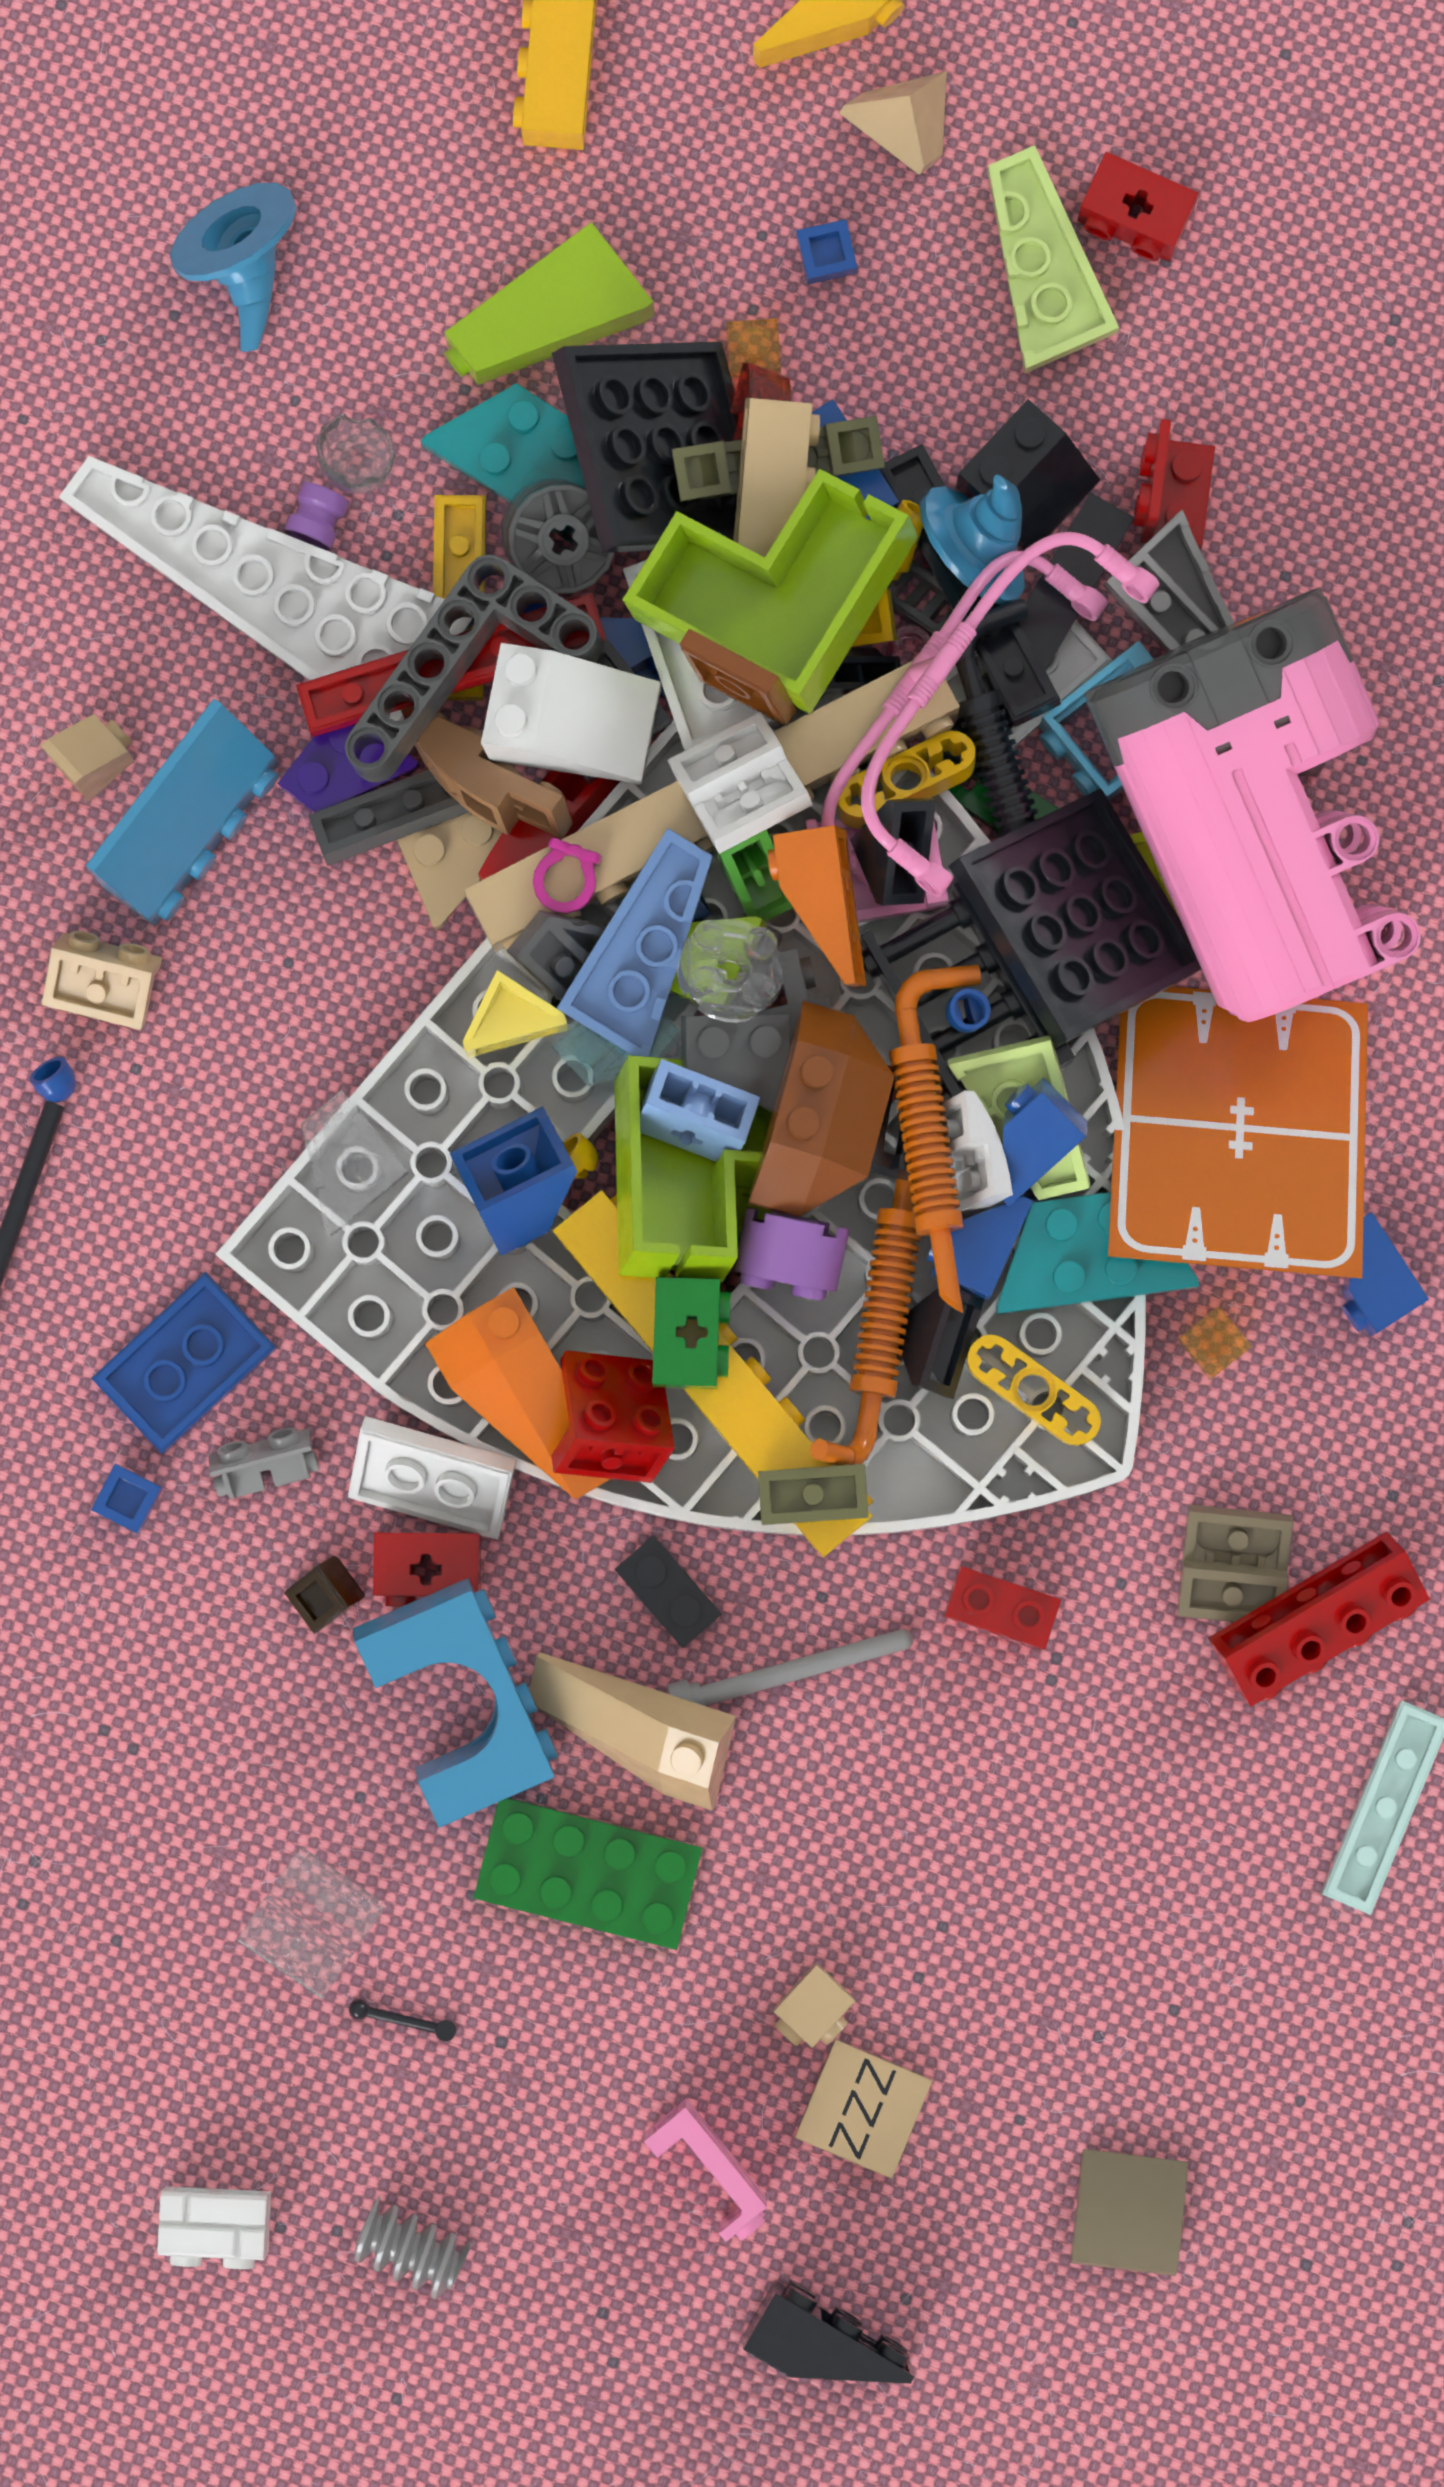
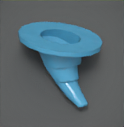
M279 183L252 184L235 189L211 202L190 219L177 235L170 252L174 271L188 281H210L217 279L219 284L227 286L233 305L238 306L240 351L250 352L259 348L267 324L276 268V244L290 228L297 210L292 192Z
M1000 475L994 476L993 489L989 490L986 494L970 499L961 492L942 486L931 488L920 502L921 521L930 543L944 564L968 588L981 571L994 559L1017 549L1022 526L1020 494L1018 488L1013 483ZM1006 568L1001 570L992 578V580L986 585V587L980 593V597L984 596L987 590L991 587V585L995 582V580ZM1023 570L995 601L996 604L1003 605L1020 598L1025 589Z

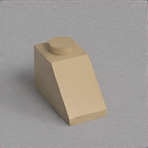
M95 714L55 734L40 745L57 768L88 802L134 762V759L126 750L132 743L130 738L112 719L104 725Z

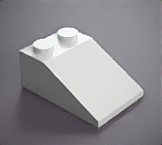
M501 643L481 744L489 761L642 784L662 686L661 682L552 650Z

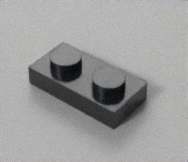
M654 1535L614 1569L682 1648L722 1615Z

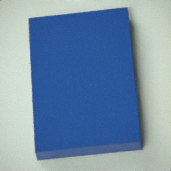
M205 1272L91 1379L157 1450L164 1455L266 1360L277 1347L211 1276Z

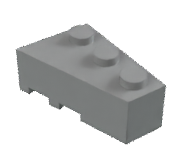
M1183 510L1177 513L1128 560L1135 567H1141L1149 571L1160 583L1147 603H1141L1130 597L1123 590L1122 583L1113 575L1103 584L1105 589L1165 653H1169L1170 650L1200 636L1234 623L1224 599L1222 600L1210 574L1208 564L1201 554L1189 528V523Z

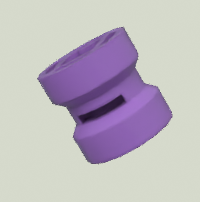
M303 482L297 495L300 503L296 513L289 515L283 530L291 537L329 551L336 538L334 531L338 519L345 517L350 502L344 496L326 487Z

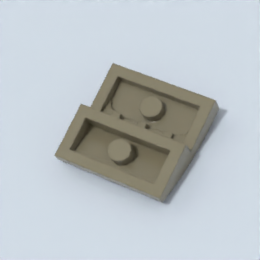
M1188 1504L1179 1586L1178 1616L1235 1622L1287 1591V1567L1294 1523L1292 1515Z
M1083 2149L1080 2163L1077 2207L1074 2214L1070 2263L1176 2276L1182 2235L1188 2162Z

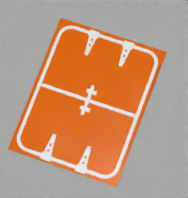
M1171 986L1121 1013L1116 1095L1125 1130H1114L1108 1257L1362 1279L1368 1003L1311 999L1277 1014L1256 1021L1245 1022L1239 1020L1238 1016L1229 1014L1228 1010L1217 1006L1209 989Z

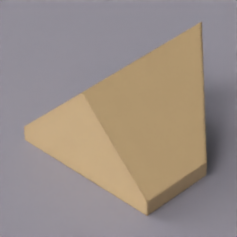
M947 71L863 92L846 103L839 114L920 175L936 164L943 155Z

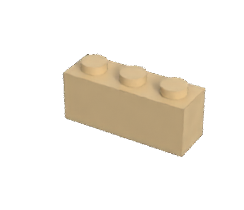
M745 398L733 541L763 557H766L815 476V467H807L809 446H817L820 431V415L812 414L813 403Z

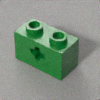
M656 1277L653 1387L717 1389V1377H728L729 1345H718L719 1324H730L731 1292H720V1279ZM687 1319L697 1320L699 1329L708 1332L706 1338H699L697 1340L696 1348H686L685 1338L676 1337L677 1330L686 1329Z

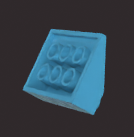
M213 699L89 860L86 867L108 893L154 927L161 919L169 921L182 906L185 896L181 892L194 877L199 881L214 864L216 855L212 852L224 836L230 840L242 828L248 817L243 811L253 798L257 796L262 799L276 783L279 774L275 770L279 763L275 755L220 702Z

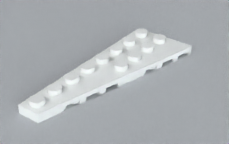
M90 456L87 457L59 496L65 504L308 680L410 649L445 600L432 592L422 588L418 589L374 569L370 570L340 558L334 553L274 529L265 528L226 510L222 511L197 501L191 496L181 492L177 493L147 481L141 476ZM468 617L457 619L451 625L450 634L456 635L469 631L474 624V620ZM401 710L390 713V719L395 721L404 720Z

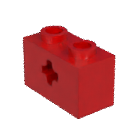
M1105 152L1080 206L1077 221L1085 224L1084 229L1097 238L1110 241L1114 237L1130 244L1131 250L1144 259L1158 261L1161 258L1170 262L1193 213L1199 192L1109 152ZM1135 204L1144 208L1137 219L1131 218L1128 215Z
M374 1532L373 1596H385V1606L403 1607L416 1601L417 1597H426L469 1578L474 1591H480L481 1534ZM431 1555L433 1564L442 1566L441 1575L432 1576L431 1585H424L423 1577L414 1575V1565H422L424 1556Z
M961 1566L958 1568L943 1617L1040 1650H1045L1062 1599Z

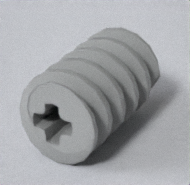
M378 2196L356 2241L355 2261L361 2263L373 2252L375 2253L374 2271L381 2272L390 2262H393V2280L398 2282L409 2271H412V2289L418 2291L430 2280L432 2281L431 2298L437 2300L447 2289H452L473 2242L469 2241L457 2252L455 2251L456 2234L450 2232L440 2242H437V2224L433 2222L421 2233L416 2232L418 2215L414 2213L402 2224L397 2223L399 2206L393 2204L381 2215L378 2213L380 2201Z

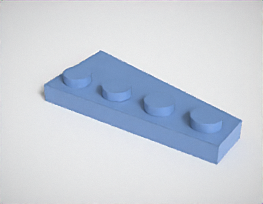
M667 828L557 1006V1009L632 1056L649 1057L713 856Z

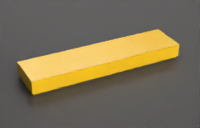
M434 495L433 593L438 597L445 599L469 564L476 558L486 555V495ZM485 580L482 581L479 591L485 593ZM484 684L450 694L447 700L484 701Z

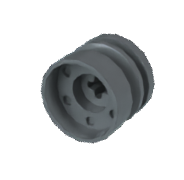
M541 479L522 488L508 503L500 523L501 545L509 563L556 594L576 593L595 584L608 570L614 553H602L586 489L564 479ZM566 525H569L567 535L573 539L571 545L568 548L559 545L555 551L552 550L554 541L549 537L550 531L553 528L562 531Z

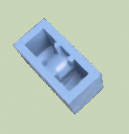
M661 1059L646 1086L640 1103V1132L717 1162L724 1149H742L760 1097Z

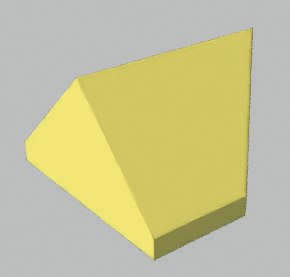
M496 970L462 1042L467 1057L470 1058L569 1031L563 1012Z

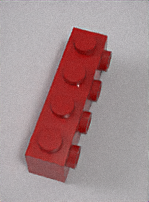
M1386 1531L1208 1637V1640L1233 1686L1249 1706L1252 1707L1260 1701H1267L1276 1697L1285 1686L1300 1677L1321 1670L1330 1659L1345 1650L1363 1645L1372 1637V1634L1392 1622L1408 1618L1416 1611L1417 1607L1431 1599L1406 1551Z

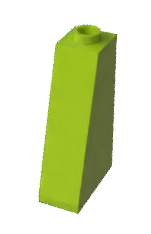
M590 222L446 330L444 333L449 349L444 352V355L460 377H464L469 373L477 385H481L552 358V353L563 346L586 345L647 322L655 316L654 301L593 223Z

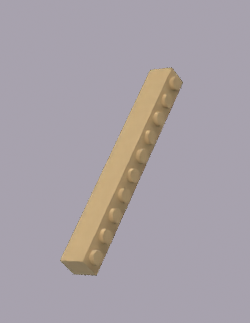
M913 661L826 704L811 714H807L789 723L788 726L785 725L774 731L775 736L782 745L787 760L807 790L810 800L815 798L813 790L833 782L851 752L884 710L882 704ZM946 679L926 704L925 708L918 709L892 748L887 759L907 750L908 748L905 743L923 734L926 740L954 727L952 719L958 717L960 705ZM897 717L892 719L862 759L852 776L861 772L860 766L871 761L879 744ZM678 781L562 839V841L569 844H578L582 848L597 852L602 856V862L598 866H594L596 877L595 893L586 906L596 901H599L601 906H606L624 897L628 893L626 886L635 882L667 828L707 853L715 850V846L699 821ZM549 847L464 889L466 898L495 953L504 948L507 950L539 910L578 919L582 917L580 910L569 914L555 913L544 907L535 895L533 887L534 871L539 862L552 851ZM565 856L561 861L551 866L545 874V891L549 897L556 901H573L580 896L584 889L585 878L581 869L580 860L574 857Z

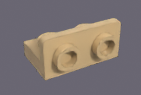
M72 931L69 934L63 933L51 948L41 1005L142 1030L146 1024L154 977L161 968L162 957L150 954L146 947L137 944L124 943L116 946L100 942V938L97 935L85 931Z

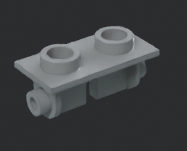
M293 1427L279 1429L269 1434L266 1440L247 1444L245 1441H234L219 1447L216 1451L217 1453L209 1454L210 1477H213L218 1497L228 1495L229 1499L265 1490L261 1472L266 1470L271 1471L275 1487L311 1478L310 1473L320 1470L314 1450L312 1451L310 1428L300 1431Z

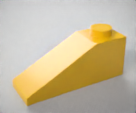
M800 0L753 44V61L762 68L866 36L879 24L883 28L889 26L903 11L905 5L902 2L904 0Z

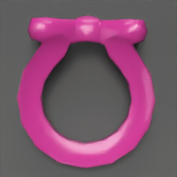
M552 837L548 842V847L552 851L539 862L534 871L533 887L535 895L544 907L555 913L569 914L577 912L590 902L595 893L596 877L594 866H598L602 862V856L597 852L584 849L578 844H569ZM565 856H571L580 860L585 878L584 889L580 896L573 901L559 902L549 897L546 893L544 877L551 866L561 861Z

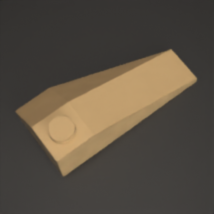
M539 1652L536 1656L529 1689L537 1709L663 1795L709 1810L714 1809L736 1716Z

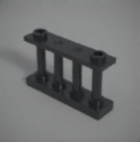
M958 882L953 884L951 893L955 899L948 902V909L880 946L871 930L862 934L860 940L864 948L862 949L864 970L871 980L880 977L894 1004L895 996L901 983L890 964L958 926L963 930L970 926L980 945L974 947V954L951 967L978 964L981 973L986 971L990 975L996 972L1006 990L999 993L1001 999L990 1004L991 1013L987 1023L974 1032H959L950 1026L931 1037L917 1013L922 1044H934L936 1047L938 1062L935 1065L939 1066V1073L936 1075H939L941 1079L942 1094L940 1096H943L944 1102L964 1090L967 1091L961 1081L956 1083L941 1055L1010 1017L1014 1021L1022 1017L1031 1033V1036L1026 1038L1025 1041L1048 1035ZM954 988L937 989L925 993L920 997L917 1009ZM967 1018L963 1019L965 1024H969ZM1067 1042L1057 1048L1054 1045L1060 1069L1070 1065L1075 1056Z

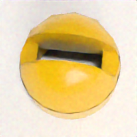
M575 1133L563 1142L577 1170L574 1179L586 1178L588 1171H594L598 1165L599 1158L595 1147L581 1133Z

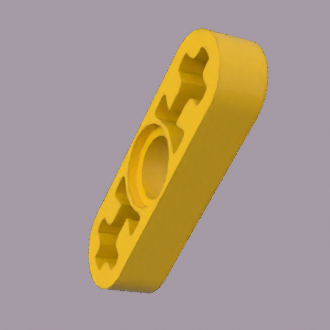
M946 731L886 759L877 783H882L883 790L877 793V784L875 789L876 812L887 800L932 798L966 781L972 775L975 768V746L972 740L961 732ZM949 751L953 756L961 755L960 764L954 765L950 759L943 761V752ZM935 767L934 777H931L929 770ZM867 769L850 777L837 804L839 819L850 828L860 829L866 823L861 806L858 804L851 805V797L858 795L861 799L862 786ZM910 770L920 777L921 782L913 789L902 790L894 786L891 778L899 771Z
M985 1335L978 1338L971 1345L966 1358L967 1367L971 1375L1065 1444L1079 1446L1091 1441L1097 1435L1101 1425V1417L1097 1407L1013 1344L997 1335ZM994 1345L999 1347L1003 1351L999 1359L1011 1369L1016 1359L1025 1365V1368L1021 1369L1011 1380L1009 1390L999 1385V1382L1006 1375L998 1369L992 1368L987 1373L980 1370L979 1366L982 1359L976 1353L981 1347L987 1351L991 1350ZM1029 1375H1037L1043 1378L1049 1388L1047 1399L1037 1406L1024 1403L1018 1394L1020 1381ZM1058 1390L1068 1396V1399L1060 1404L1072 1413L1079 1410V1408L1085 1409L1088 1413L1084 1421L1090 1428L1086 1434L1080 1430L1076 1431L1073 1435L1068 1434L1064 1430L1068 1422L1057 1412H1054L1051 1422L1041 1415V1413L1048 1410L1054 1404Z

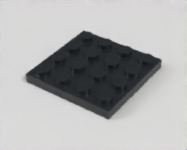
M722 342L563 346L553 352L552 357L602 553L653 550L676 511L733 540L737 495L680 502L672 449L719 441L731 442L742 440L743 422Z
M1101 788L959 857L948 866L1056 1048L1202 970L1181 920Z

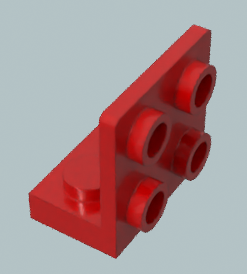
M1161 419L1157 432H1148L1146 444L1143 445L1139 476L1148 477V483H1141L1139 495L1136 497L1133 526L1142 527L1140 543H1147L1177 513L1183 510L1189 523V528L1199 550H1201L1204 539L1215 446L1169 440L1171 420Z
M566 1350L560 1358L570 1426L551 1454L553 1473L652 1483L675 1449L666 1389L653 1387L652 1385L653 1360Z

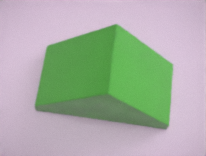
M767 829L720 854L715 848L716 860L746 917L756 916L765 922L793 908L780 889L779 880L774 881L770 874L768 851L775 848Z

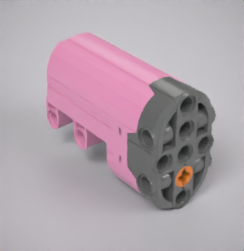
M1321 587L1272 606L1227 627L1217 629L1170 650L1169 653L1135 667L1084 693L1089 710L1217 1006L1228 1010L1229 1014L1238 1016L1239 1020L1245 1022L1256 1021L1295 1007L1333 989L1373 974L1408 958L1416 951L1420 944L1421 934L1415 920L1407 914L1393 911L1377 904H1366L1354 908L1340 875V872L1365 862L1376 852L1380 838L1374 823L1366 817L1333 809L1314 814L1298 777L1299 773L1372 740L1380 723L1328 598L1324 596ZM1346 827L1347 836L1343 844L1340 845V833ZM1362 829L1364 835L1363 843L1360 846V848L1356 850L1361 840ZM1387 924V932L1381 939V931ZM1402 924L1405 931L1404 940L1399 946L1393 948L1401 938Z

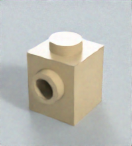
M815 1962L773 2008V2012L780 2017L774 2026L796 2047L803 2040L812 2048L819 2040L829 2045L848 2024V2021L842 2015L853 2005L855 1998Z

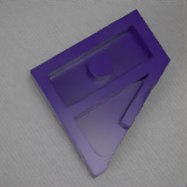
M354 724L313 737L277 784L290 796L315 813L376 790L379 786L404 774L408 776L416 772L420 764L408 754L389 779L381 782H369L362 779L354 770L345 753V742L349 733L356 725ZM381 744L366 746L362 750L360 761L364 763L378 761L383 755L384 746Z

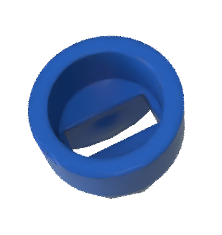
M973 988L958 991L948 1000L946 1005V1019L952 1028L964 1033L974 1032L984 1026L991 1013L987 997L979 990ZM963 1000L965 1015L969 1024L963 1022L958 1001Z
M63 1057L47 1060L38 1066L30 1076L31 1084L38 1094L47 1101L61 1102L67 1100L74 1093L76 1085L75 1074Z

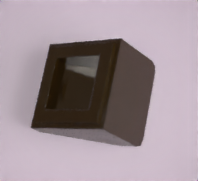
M332 1556L317 1565L284 1592L314 1634L365 1597L362 1589L337 1556Z

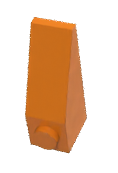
M836 825L773 835L775 849H769L768 864L772 879L774 881L779 880L780 889L843 983L854 988L866 987L846 830Z

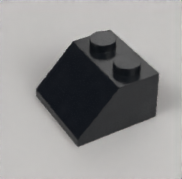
M1027 399L958 473L956 489L971 499L975 496L986 494L989 490L993 489V478L995 475H1000L1013 483L1018 488L1022 504L1021 537L1018 545L1025 550L1040 539L1051 535L1100 483V478L1067 433Z

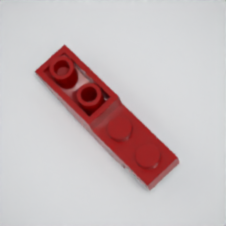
M550 770L542 781L552 784L563 793L573 822L562 839L577 832L620 781L598 778L588 785L579 774ZM519 819L508 835L502 832L478 873L479 879L483 880L548 847V842L552 837L560 838Z

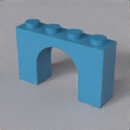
M469 1578L353 1628L354 1642L375 1688L432 1664L456 1663L469 1667L479 1673L488 1682L495 1694V1706L492 1717L485 1730L475 1740L415 1767L419 1786L438 1828L554 1778L550 1761L558 1758L557 1751L547 1729L545 1728L537 1732L530 1717V1714L537 1712L538 1709L526 1682L516 1685L509 1670L510 1667L517 1665L507 1638L504 1635L496 1639L488 1621L495 1619L496 1614L485 1589L475 1592Z

